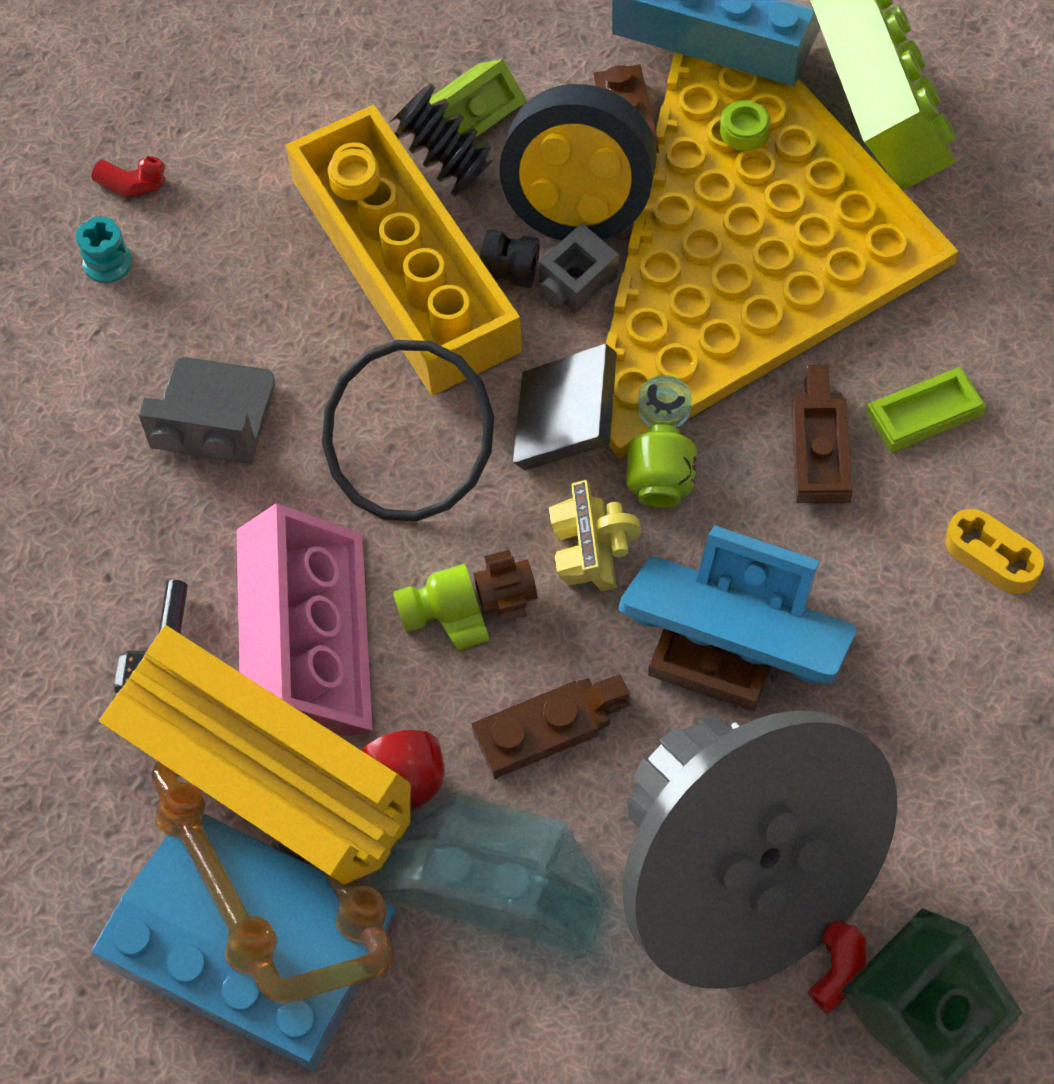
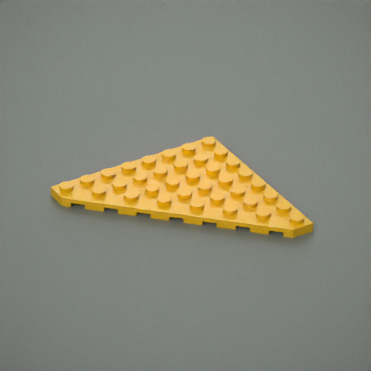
M675 52L673 55L665 99L661 106L656 127L659 153H657L652 188L644 210L633 224L628 246V256L616 296L610 332H608L606 344L617 352L611 434L608 446L619 459L628 454L629 443L637 435L647 433L650 426L664 424L675 427L956 264L959 251L799 78L795 86H791ZM743 100L753 101L762 105L770 115L768 139L760 147L746 151L728 146L720 135V120L723 110L728 105ZM655 384L657 386L656 397L663 403H672L679 396L685 397V402L679 408L671 410V414H668L666 410H660L658 414H655L656 407L646 405L649 402L647 396L648 388L650 385Z

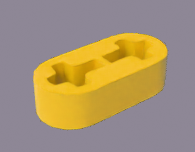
M978 509L959 511L949 522L945 535V545L948 552L956 560L1008 593H1026L1037 585L1044 568V557L1032 542ZM973 529L978 530L981 533L979 540L973 539L968 544L961 539L963 532L968 534ZM1018 559L1027 563L1026 569H1021L1016 574L1007 570L1008 564H1014Z

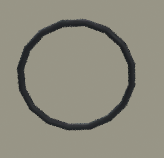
M395 340L365 352L340 375L324 409L322 446L332 478L353 504L384 520L417 522L450 510L476 486L492 453L494 414L484 382L462 356L432 341ZM399 350L428 351L456 365L474 387L483 415L481 451L467 480L444 501L417 511L385 509L360 496L342 474L332 443L335 410L348 383L371 361Z

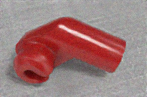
M147 156L145 159L139 160L137 170L127 172L103 159L95 164L92 170V180L123 197L130 198L159 190L166 179L163 174L165 165L161 159Z

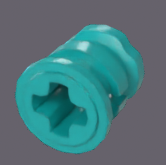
M98 216L79 226L75 239L80 247V253L83 258L82 266L86 275L99 283H112L124 277L132 266V255L129 248L126 247L121 230L114 220L105 216Z

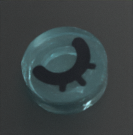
M661 375L647 380L638 393V413L640 418L648 426L664 424L676 428L680 427L687 421L691 412L692 396L690 389L682 380L673 376Z

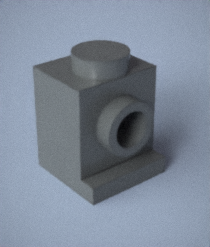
M581 223L539 261V282L541 283L539 289L544 298L554 307L561 308L566 304L576 313L607 283L611 284L617 278L619 254Z

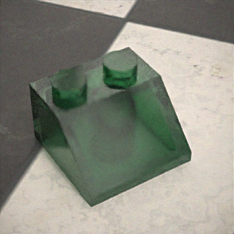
M921 908L841 990L866 1030L924 1084H957L1022 1014L1019 1006L969 926Z

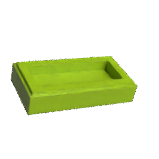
M960 366L868 403L866 414L889 452L893 453L983 416L986 405Z

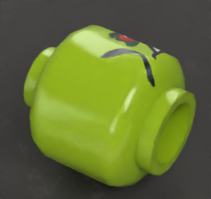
M664 424L650 426L647 433L637 435L629 443L626 474L627 488L634 495L638 496V501L645 506L653 508L678 506L681 503V499L690 495L695 488L696 445L689 438L681 435L679 429L674 426Z

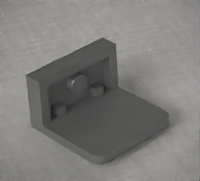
M188 357L179 358L174 363L163 400L144 397L138 416L150 448L252 464L275 387L274 374L268 369Z

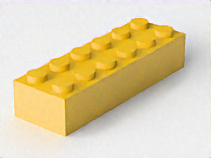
M374 104L285 145L293 183L395 340L432 341L462 356L476 374L522 352L520 316ZM361 149L371 153L376 158L379 165L380 185L371 196L362 200L350 201L340 198L332 191L328 176V166L333 157L342 151ZM403 351L431 396L466 380V377L456 365L428 351Z

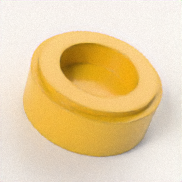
M348 149L334 156L329 163L328 176L331 189L342 199L350 201L365 199L371 196L380 185L378 162L371 153L365 150Z

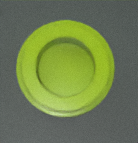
M743 100L734 102L723 110L720 120V135L728 146L737 150H753L763 145L768 139L770 115L762 105L753 101Z

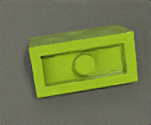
M504 59L475 65L434 94L429 102L433 104L444 98L447 99L450 103L443 117L446 119L460 113L464 118L458 132L461 133L474 127L478 131L476 135L478 137L527 100Z

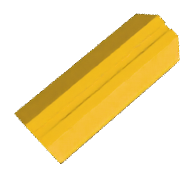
M164 625L139 665L99 719L100 723L344 885L381 869L391 854L390 850L396 841L401 839L410 825L411 783L167 625Z

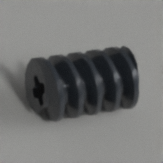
M429 84L423 87L390 122L397 119L400 121L395 132L398 140L410 134L414 135L408 149L412 154L425 148L428 149V153L423 161V165L426 168L439 162L442 164L436 178L440 183L452 177L457 179L451 191V194L455 197L463 192L493 161H486L492 146L485 142L473 147L472 144L478 131L472 127L459 133L458 129L464 117L457 113L445 119L443 116L450 102L444 98L431 104L429 101L435 87Z

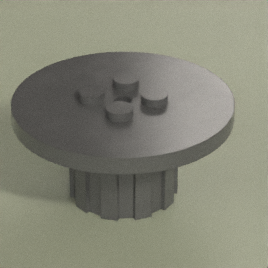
M810 710L786 711L764 716L741 726L735 722L728 726L719 717L699 718L697 724L685 729H681L678 726L659 740L661 745L648 759H642L632 778L636 782L633 796L627 798L628 817L639 828L630 849L623 880V904L628 927L637 944L653 963L666 975L690 986L711 989L731 988L754 983L785 970L824 943L822 940L823 933L828 925L836 921L846 922L867 895L884 864L894 834L897 816L895 779L887 759L874 742L849 722L824 712Z

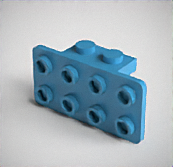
M715 525L708 534L699 571L659 557H650L621 597L619 611L632 617L641 625L662 627L685 635L693 643L705 646L713 645L739 654L747 662L767 664L793 673L796 678L808 683L833 684L857 631V628L849 622L806 608L819 560Z

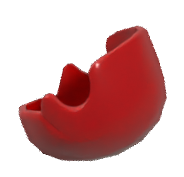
M403 730L386 734L370 742L362 749L364 753L411 783L410 810L417 809L428 803L438 793L444 782L445 763L438 738L427 731Z

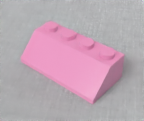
M276 503L237 529L239 672L338 736L368 734L373 731L363 534Z

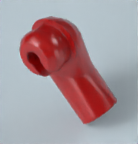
M843 921L833 922L825 929L822 940L826 943V949L831 952L832 968L808 990L811 1000L826 1014H829L856 989L866 976V939L857 926L848 925Z

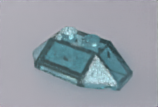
M457 793L451 794L410 821V825L401 839H398L390 850L391 854L382 868L371 873L365 893L377 899L589 957L592 956L607 904V898L566 822Z

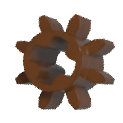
M510 550L484 556L487 566L485 567L486 570L474 573L475 585L483 613L497 610L501 623L526 617V602L538 599L535 580L528 559L515 562Z

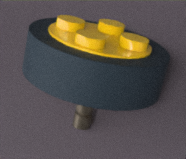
M567 84L553 87L529 100L515 116L500 159L499 173L502 189L515 213L539 233L562 241L583 223L600 239L604 240L625 230L644 210L650 196L656 169V144L645 118L629 101L608 89L588 84Z

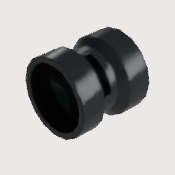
M489 229L482 243L480 259L495 281L505 278L510 279L515 286L530 288L538 267L540 240L537 237L525 235L519 239L508 238L503 231Z

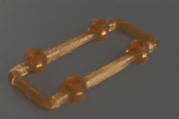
M159 761L154 765L151 777L159 795L155 816L156 823L164 833L181 838L229 931L224 951L226 961L236 971L251 974L258 989L265 997L273 1002L282 1004L293 1003L377 978L389 970L393 964L394 950L383 930L387 907L382 895L372 887L358 886L355 880L344 885L323 871L340 901L335 918L337 929L346 938L356 942H363L369 954L293 977L282 978L273 962L277 944L275 931L267 920L258 916L248 915L202 827L206 804L200 791L192 784L179 783L176 777L180 775Z

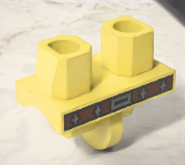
M587 480L571 484L573 498L549 507L551 525L558 538L564 540L578 536L579 539L578 546L556 552L557 573L567 585L592 581L600 591L615 589L617 584L613 556L623 557L629 553L627 543L634 541L641 534L639 518L632 514L623 513L622 504L619 502H611L605 505L601 498L593 497L591 495L590 483Z

